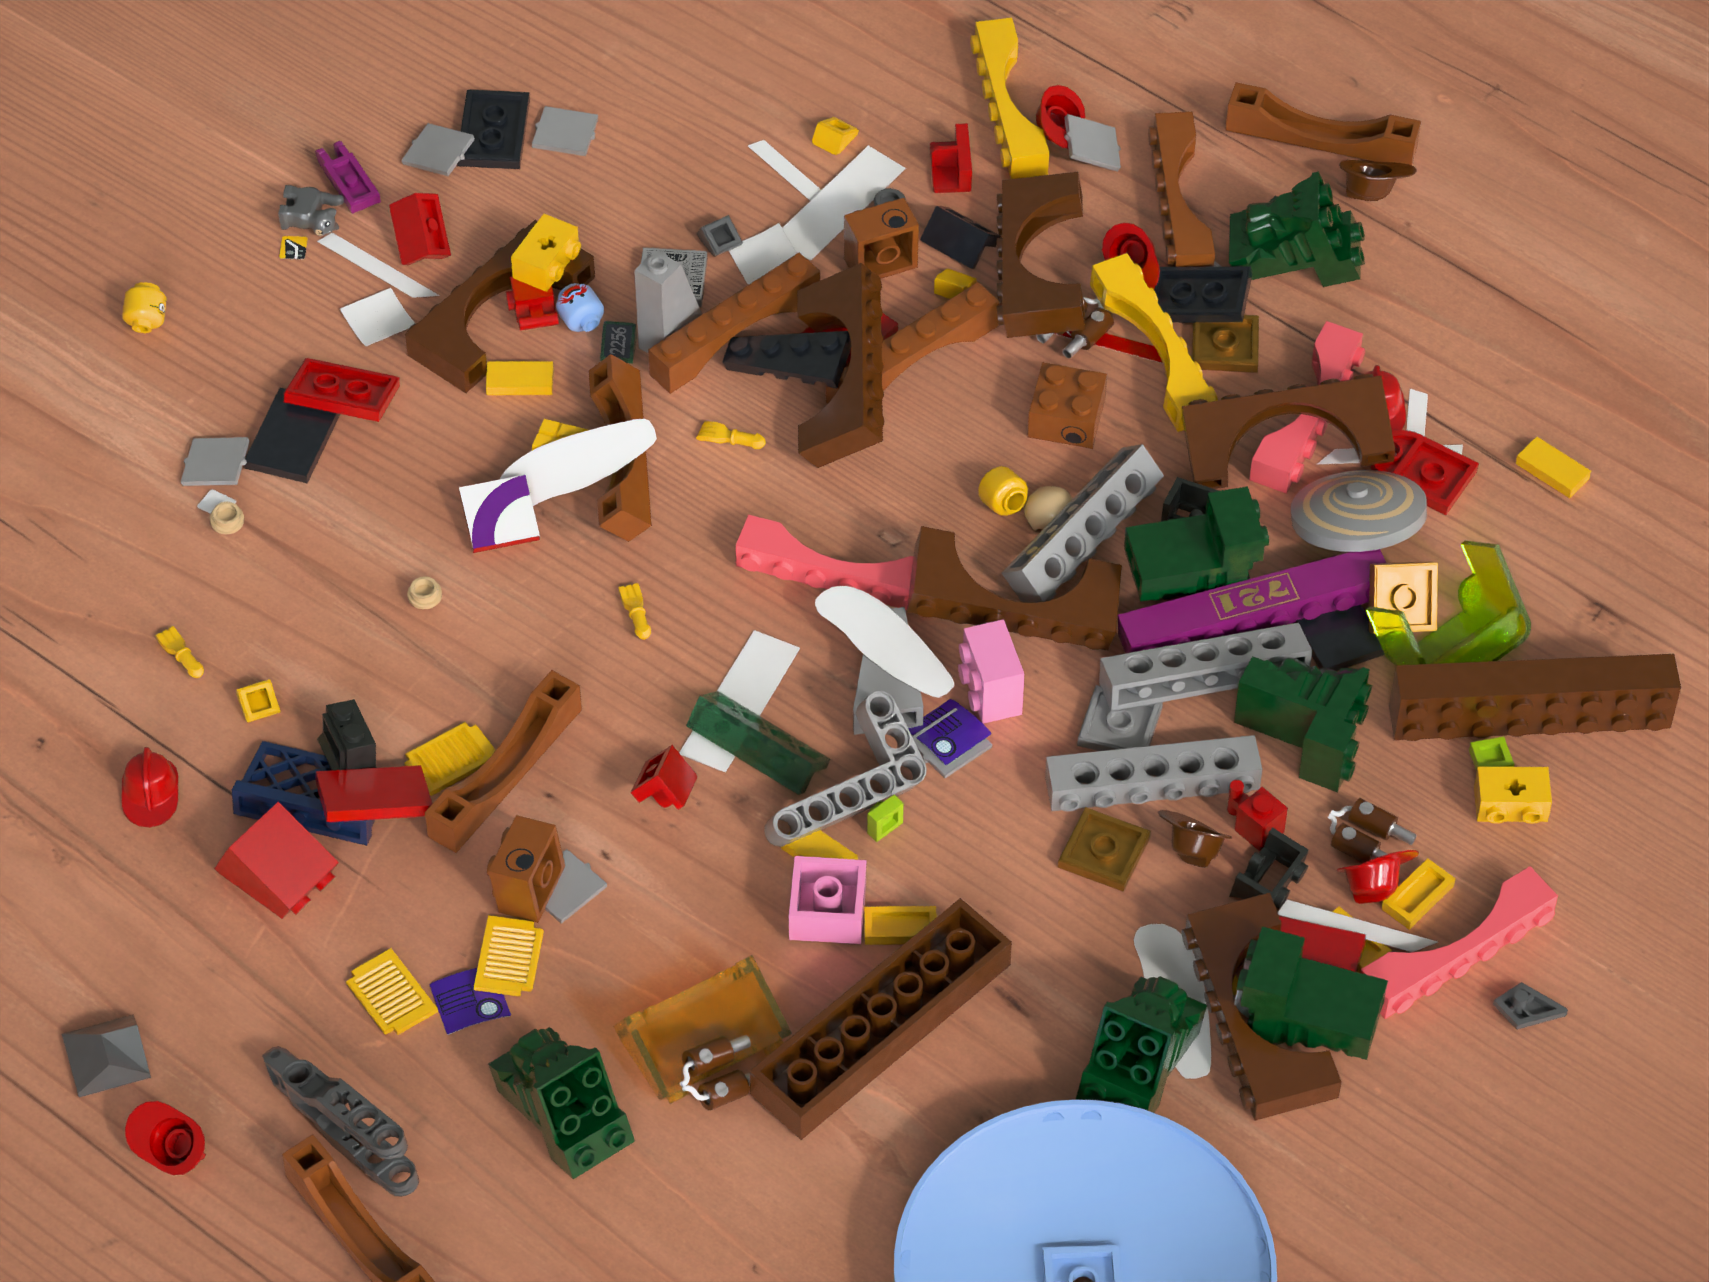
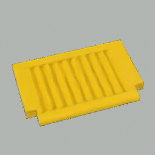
M463 722L405 753L408 761L404 762V766L421 765L430 796L476 772L496 750L476 724L469 727L466 722Z
M488 915L474 990L521 997L522 991L531 992L533 990L544 930L534 928L533 921Z
M392 948L351 971L353 977L346 981L348 987L385 1035L392 1031L399 1035L438 1012L436 1005Z

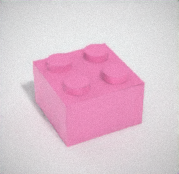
M1004 619L964 628L963 643L959 644L962 664H958V672L961 683L963 685L968 684L970 689L968 691V699L971 710L973 712L978 711L982 723L1022 715L1024 671Z
M794 857L789 909V940L861 944L866 893V860Z

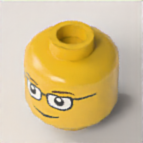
M147 282L136 283L134 287L125 292L122 319L126 324L132 326V330L135 332L150 333L152 329L158 328L164 323L167 301L165 294L155 284Z

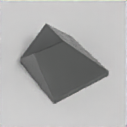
M134 1014L62 1034L78 1097L151 1078Z

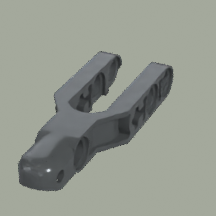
M280 1046L272 1047L262 1055L273 1085L289 1097L292 1105L315 1124L335 1149L390 1194L402 1197L415 1191L419 1184V1176L413 1162L404 1155L408 1144L403 1129L344 1080L328 1077L311 1062L298 1059L287 1049ZM345 1104H349V1107L351 1109L350 1111L347 1109ZM373 1118L375 1121L371 1126H368L362 1119ZM389 1137H396L399 1140L394 1146H392L385 1139ZM354 1139L361 1142L363 1146L360 1147L359 1143L356 1142ZM374 1154L384 1159L379 1163L368 1162V1159ZM397 1173H410V1177L404 1182L395 1183L391 1181Z

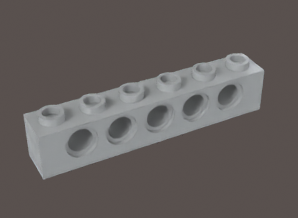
M1143 444L1121 448L1002 572V575L1021 602L1038 603L1053 599L1056 595L1055 590L1076 574L1075 569L1096 553L1097 550L1095 548L1116 532L1117 529L1115 527L1136 511L1135 506L1142 499L1150 496L1156 490L1155 485L1164 475Z
M1299 623L1100 658L1099 685L1102 687L1110 710L1116 711L1237 689L1252 656L1264 661H1271L1277 667L1286 658H1296L1311 666L1312 649Z
M1255 735L1049 756L1046 757L1045 780L1051 811H1074L1085 807L1107 808L1117 804H1143L1148 801L1179 800L1184 797L1194 796L1211 797L1217 794L1229 793L1230 783L1233 780L1242 781L1244 783V793H1248L1260 788L1263 769Z

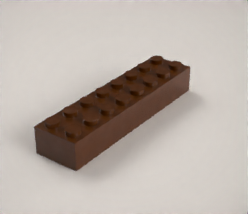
M1675 654L1396 665L1389 711L1394 740L1407 741L1438 738L1450 740L1461 737L1487 738L1490 736L1507 735L1520 737L1530 734L1556 735L1559 733L1576 732L1589 734L1599 731L1626 732L1628 730L1646 729L1658 731L1669 729L1672 726L1681 684Z
M961 898L958 899L749 1071L750 1094L802 1140L1011 965L1012 941Z

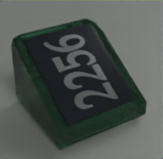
M604 322L600 361L612 354L626 363L633 364L637 341L636 324Z

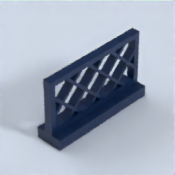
M262 741L242 781L236 780L232 788L233 814L259 820L279 802L308 832L357 844L368 845L372 837V826L376 820L326 822L321 800L318 799L320 798L318 789L311 790L307 785L308 782L316 780V771H331L325 755ZM267 755L282 758L283 761L267 766L264 759ZM310 764L314 765L316 769L300 774L296 767ZM290 770L293 777L281 782H277L273 776ZM267 778L271 785L265 787L253 784L252 782ZM300 786L304 793L295 794L285 790Z

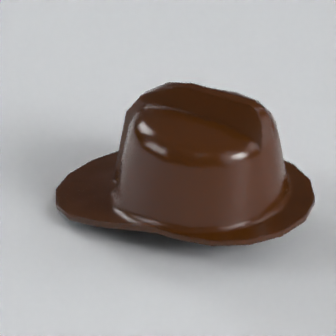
M1345 160L1339 164L1340 168L1346 172L1347 196L1364 201H1378L1390 194L1396 179L1410 177L1417 172V169L1412 165L1396 162Z
M1168 810L1158 811L1161 818L1172 824L1173 850L1187 864L1202 868L1208 867L1211 860L1218 856L1224 839H1232L1231 836L1219 833L1204 823L1186 815Z

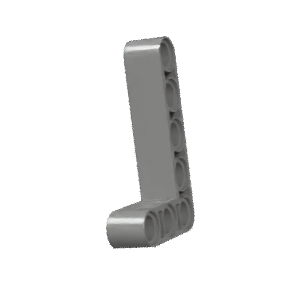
M880 690L874 691L859 704L856 711L858 722L880 766L778 811L767 821L764 829L765 836L771 844L779 847L788 845L814 832L823 830L866 811L877 802H884L894 794L896 796L902 795L923 781L927 771L925 762L895 700L889 693ZM870 703L876 704L881 708L882 717H878L871 712ZM885 735H891L896 739V749L888 746ZM901 766L910 769L913 775L912 780H907L902 776ZM870 780H876L881 784L882 794L872 790ZM840 793H844L851 798L852 807H846L840 802ZM810 806L820 811L821 821L811 818L808 812ZM778 820L788 823L791 829L790 835L783 834L778 829Z

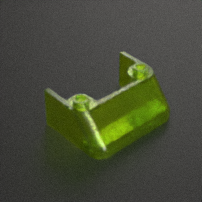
M1466 540L1461 543V547L1472 570V574L1461 582L1458 589V600L1463 611L1418 643L1404 611L1372 606L1366 609L1388 660L1395 666L1498 661L1527 640L1531 632V620L1499 544Z

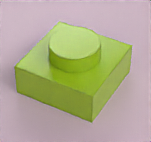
M1504 736L1470 742L1469 752L1476 771L1477 767H1514V762Z
M895 794L884 802H877L867 813V834L876 842L903 824L904 803Z

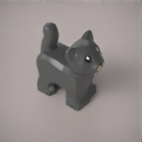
M285 185L283 196L287 198L286 205H280L278 213L282 230H287L289 227L299 229L311 228L316 235L323 236L339 229V225L335 220L337 210L334 208L322 210L323 204L330 206L342 205L344 203L342 195H332L319 191L315 187L298 188L292 185Z

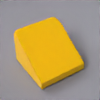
M832 117L817 123L812 143L833 155H838L858 135L859 130L836 117Z
M947 268L934 279V294L951 299L977 282V278Z
M270 679L236 690V695L247 723L281 713Z

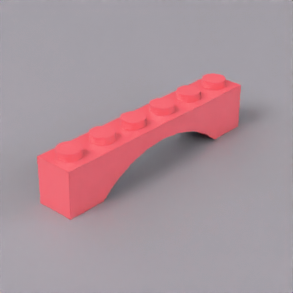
M1326 321L1314 343L1312 367L1316 375L1317 385L1328 379H1338L1340 382L1352 380L1353 367H1359L1365 355V348L1361 347L1363 333ZM1301 414L1294 422L1284 428L1265 435L1252 458L1249 480L1287 494L1292 483L1299 482L1304 470L1303 462L1305 458L1309 460L1312 458L1317 444L1315 439L1317 435H1324L1328 422Z
M748 515L735 545L736 566L748 571H758L773 575L783 580L789 579L801 582L814 588L854 587L872 595L885 605L898 608L905 607V610H907L913 556L881 563H853L836 560L804 546L780 522Z
M1529 866L1502 883L1499 898L1491 913L1479 927L1466 937L1448 946L1430 951L1411 953L1388 952L1362 968V974L1388 980L1385 1000L1381 1010L1383 1018L1386 1019L1396 1012L1398 1014L1405 1012L1412 1006L1415 1000L1423 995L1430 996L1434 994L1443 983L1453 977L1455 979L1462 977L1472 965L1480 960L1487 961L1491 959L1501 947L1509 942L1514 944L1520 941L1530 929L1537 925L1539 927L1546 925L1555 915L1554 910L1558 895Z

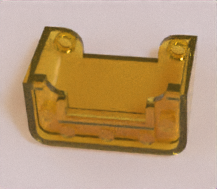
M753 955L735 963L734 966L715 974L707 980L654 1006L646 1008L642 1012L638 1011L623 1018L613 1026L620 1041L658 1099L661 1101L667 1098L669 1104L689 1095V1092H684L680 1085V1082L684 1080V1065L682 1061L684 1051L721 1036L731 1041L747 1035L751 1041L750 1047L734 1053V1060L701 1075L690 1076L687 1085L691 1086L761 1050L764 1051L766 1056L771 1054L784 1043L783 1039L792 1034Z

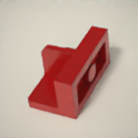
M968 123L955 124V141L930 143L934 193L972 191V162Z
M413 193L389 205L402 265L408 266L422 259H444L451 256L438 194Z
M671 745L645 762L630 793L639 803L652 795L661 807L667 808L673 804L679 810L685 806L697 780V775L676 748Z

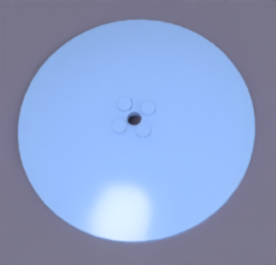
M1062 1100L1025 1106L990 1119L961 1136L937 1157L914 1187L904 1208L898 1226L894 1249V1282H1074L1079 1277H1087L1093 1282H1277V1264L1272 1234L1266 1216L1254 1192L1229 1160L1210 1143L1188 1128L1145 1109L1099 1100Z

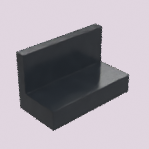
M936 206L920 240L965 266L975 269L985 246L996 247L997 238L1001 236L950 207Z

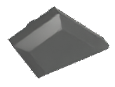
M1522 982L1493 1001V1005L1516 1029L1565 1017L1568 1012L1566 1007Z

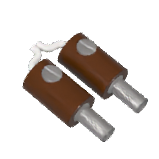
M1083 297L1085 312L1088 310L1087 303H1098V308L1085 319V330L1072 331V341L1062 351L1066 358H1072L1080 349L1089 350L1114 325L1112 315L1103 308L1098 298L1093 300ZM1058 332L1056 334L1062 335L1065 332ZM1054 333L1036 335L1039 342L1045 343Z
M1359 798L1354 806H1346L1340 811L1332 810L1328 816L1332 821L1330 831L1334 835L1331 846L1363 863L1387 853L1380 850L1381 842L1344 823L1340 824L1337 830L1335 829L1337 825L1336 817L1344 815L1347 811H1350L1349 822L1384 840H1388L1392 835L1412 845L1417 834L1397 825V816L1362 798Z
M743 1035L729 1041L726 1037L721 1036L684 1051L682 1054L684 1080L680 1082L682 1090L684 1092L690 1091L707 1110H713L747 1096L750 1091V1074H744L740 1070L732 1071L700 1084L698 1092L694 1087L687 1084L690 1076L695 1077L732 1062L735 1052L751 1046L749 1037Z

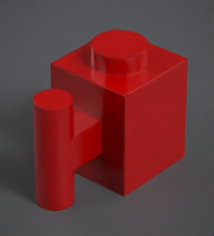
M510 277L511 291L505 292L508 310L515 311L520 331L559 325L558 315L555 312L552 286L546 292Z
M1233 780L1230 783L1227 811L1230 815H1236L1235 831L1258 851H1261L1272 827L1282 834L1285 832L1288 807L1264 787L1259 788L1249 797L1244 793V783L1242 781Z

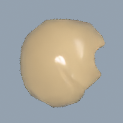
M1040 487L1027 498L1024 506V515L1034 531L1044 529L1073 498L1061 487Z

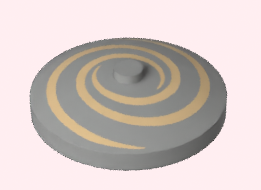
M1354 470L1322 477L1301 489L1291 503L1292 526L1303 540L1320 548L1341 552L1372 551L1393 546L1417 533L1427 518L1426 495L1418 484L1404 476L1378 470Z

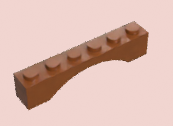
M1235 82L1228 103L1226 131L1373 162H1396L1412 165L1421 127L1420 120L1391 114L1365 121L1325 119L1307 114L1288 105L1266 88Z
M1193 111L1155 113L1154 126L1149 127L1148 137L1149 145H1155V150H1152L1153 169L1159 170V173H1156L1155 184L1156 192H1162V197H1159L1160 216L1166 217V221H1163L1162 230L1163 239L1169 240L1170 244L1166 245L1167 264H1173V267H1214L1215 250L1212 231L1189 209L1182 197L1178 184L1183 170L1195 155L1196 129Z
M800 252L648 349L649 375L670 394L696 378L713 355L746 327L774 314L784 312L796 313L797 291L820 281V270Z
M977 282L883 340L881 344L884 367L882 371L883 391L908 367L927 354L950 344L974 342L997 328V306H999V300ZM850 362L846 363L837 389L827 387L826 385L827 404L831 401V399L834 397V395L840 388L848 371Z
M610 354L589 370L590 397L598 408L605 426L635 419H644L639 369ZM646 451L613 473L607 490L597 499L599 527L628 542L652 526Z
M553 670L547 674L531 692L514 726L492 756L466 780L445 789L425 812L427 835L430 839L454 853H457L582 711L580 685Z
M313 1134L282 1154L287 1179L372 1282H435L421 1264L405 1254L381 1229L354 1193L335 1160Z

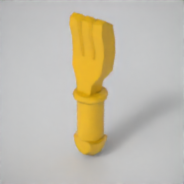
M705 421L696 437L699 441L727 442L731 445L738 444L753 447V449H761L766 444L765 438L759 433L751 434L740 432L737 429L730 431L724 424L712 421Z
M639 583L618 587L622 604L626 610H629V617L633 620L636 636L646 640L651 635V627L648 625L645 617L646 611L643 608V597Z
M174 626L155 635L162 648L168 654L175 655L176 660L182 663L191 677L200 678L203 675L204 667L202 663L198 662L191 654V650L186 647L185 640Z

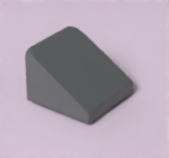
M729 215L701 227L697 232L701 242L714 257L743 244Z

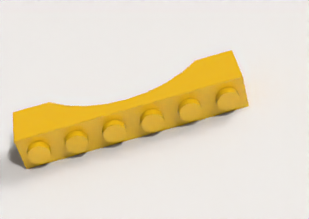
M1011 17L975 22V35L970 36L972 54H978V58H976L978 76L984 77V80H982L984 99H990L988 113L990 121L996 122L994 126L996 144H1002L1000 149L1002 167H1008L1011 179L1048 175L1049 150L1044 132L1018 111L1011 101L1005 86L1009 72L1017 62L1018 37L1013 19Z
M1128 253L1092 265L1090 286L1103 308L1134 324L1149 338L1157 349L1164 364L1167 378L1163 408L1177 432L1183 431L1182 406H1186L1189 402L1199 399L1207 400V402L1218 401L1214 388L1212 386L1208 387L1200 365L1196 361L1193 362L1189 356L1185 340L1181 336H1177L1169 314L1167 312L1163 313L1158 304V298L1154 289L1148 288L1143 280L1140 266L1137 263H1133Z

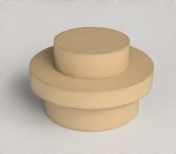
M221 502L212 510L210 524L218 533L232 534L243 526L244 514L236 504Z
M430 577L415 579L408 589V600L411 605L418 609L433 608L442 598L440 585Z

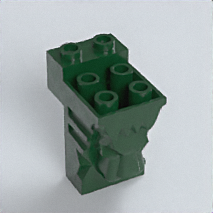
M1319 171L1313 172L1309 178L1295 185L1292 188V192L1274 196L1266 203L1248 204L1246 210L1230 214L1229 264L1230 266H1251L1252 280L1314 267L1323 287L1360 280L1361 266L1365 264V257L1361 247V241L1365 240L1364 229L1361 222H1356L1351 210L1342 212L1339 204L1334 205L1329 183L1324 184Z
M1248 486L1208 493L1206 514L1126 527L1124 550L1140 602L1159 600L1160 598L1166 600L1181 594L1189 596L1250 579L1248 571L1253 569V562L1263 561L1264 547L1269 546V535L1267 527L1260 525L1259 503L1257 499L1251 498Z
M1252 656L1239 681L1234 723L1302 748L1299 778L1338 793L1343 781L1349 782L1356 767V762L1353 760L1360 743L1355 740L1356 724L1362 725L1368 713L1369 706L1366 703L1372 690V685L1368 684L1370 669L1365 667L1361 669L1340 668L1339 672L1329 668L1318 669L1316 666L1310 667L1296 658H1286L1277 667L1271 661H1264Z
M1262 926L1258 940L1251 939L1248 947L1246 960L1251 961L1249 969L1242 968L1237 983V990L1243 991L1241 1006L1249 1008L1248 1013L1250 1016L1247 1025L1257 1035L1273 1045H1280L1285 1042L1287 1046H1293L1296 1043H1301L1306 1048L1323 1046L1335 1052L1342 1050L1350 1057L1354 1056L1367 1060L1384 1004L1388 980L1302 958L1305 937Z
M1161 976L1148 979L1140 977L1134 984L1130 996L1116 1002H1106L1104 1005L1090 1061L1083 1070L1076 1100H1099L1121 1103L1155 1113L1160 1105L1167 1077L1200 1033L1207 1005L1188 997L1187 993L1179 988L1177 983Z
M552 1028L534 1029L519 1038L518 1043L514 1044L510 1051L488 1063L497 1091L542 1132L551 1159L572 1179L577 1178L635 1142L627 1115L618 1107L600 1051L596 1047L587 1049L574 1045L568 1046L565 1041H561L560 1035Z

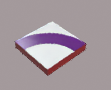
M526 475L459 487L473 553L540 540Z

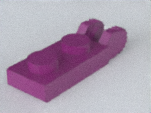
M342 141L333 144L335 155L338 157L334 160H331L324 148L315 151L318 163L338 194L343 196L344 203L352 214L381 202L378 190L353 153H349Z

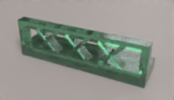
M719 691L700 695L686 724L688 728L798 795L805 793L814 772L826 769L831 760Z

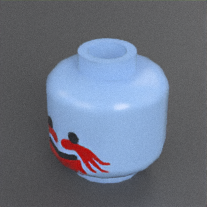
M574 283L561 290L556 302V310L571 331L589 332L599 325L604 314V305L589 285Z

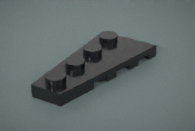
M848 331L732 337L722 362L729 371L762 376L764 373H771L777 379L787 380L788 377L801 378L802 382L814 385L816 381L825 382L827 387L837 389L851 350V339Z

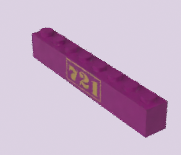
M1380 549L1348 552L1118 615V637L1125 653H1132L1294 623L1296 620L1303 618L1307 620L1315 619L1321 614L1336 610H1348L1353 606L1369 602L1370 564L1386 563Z

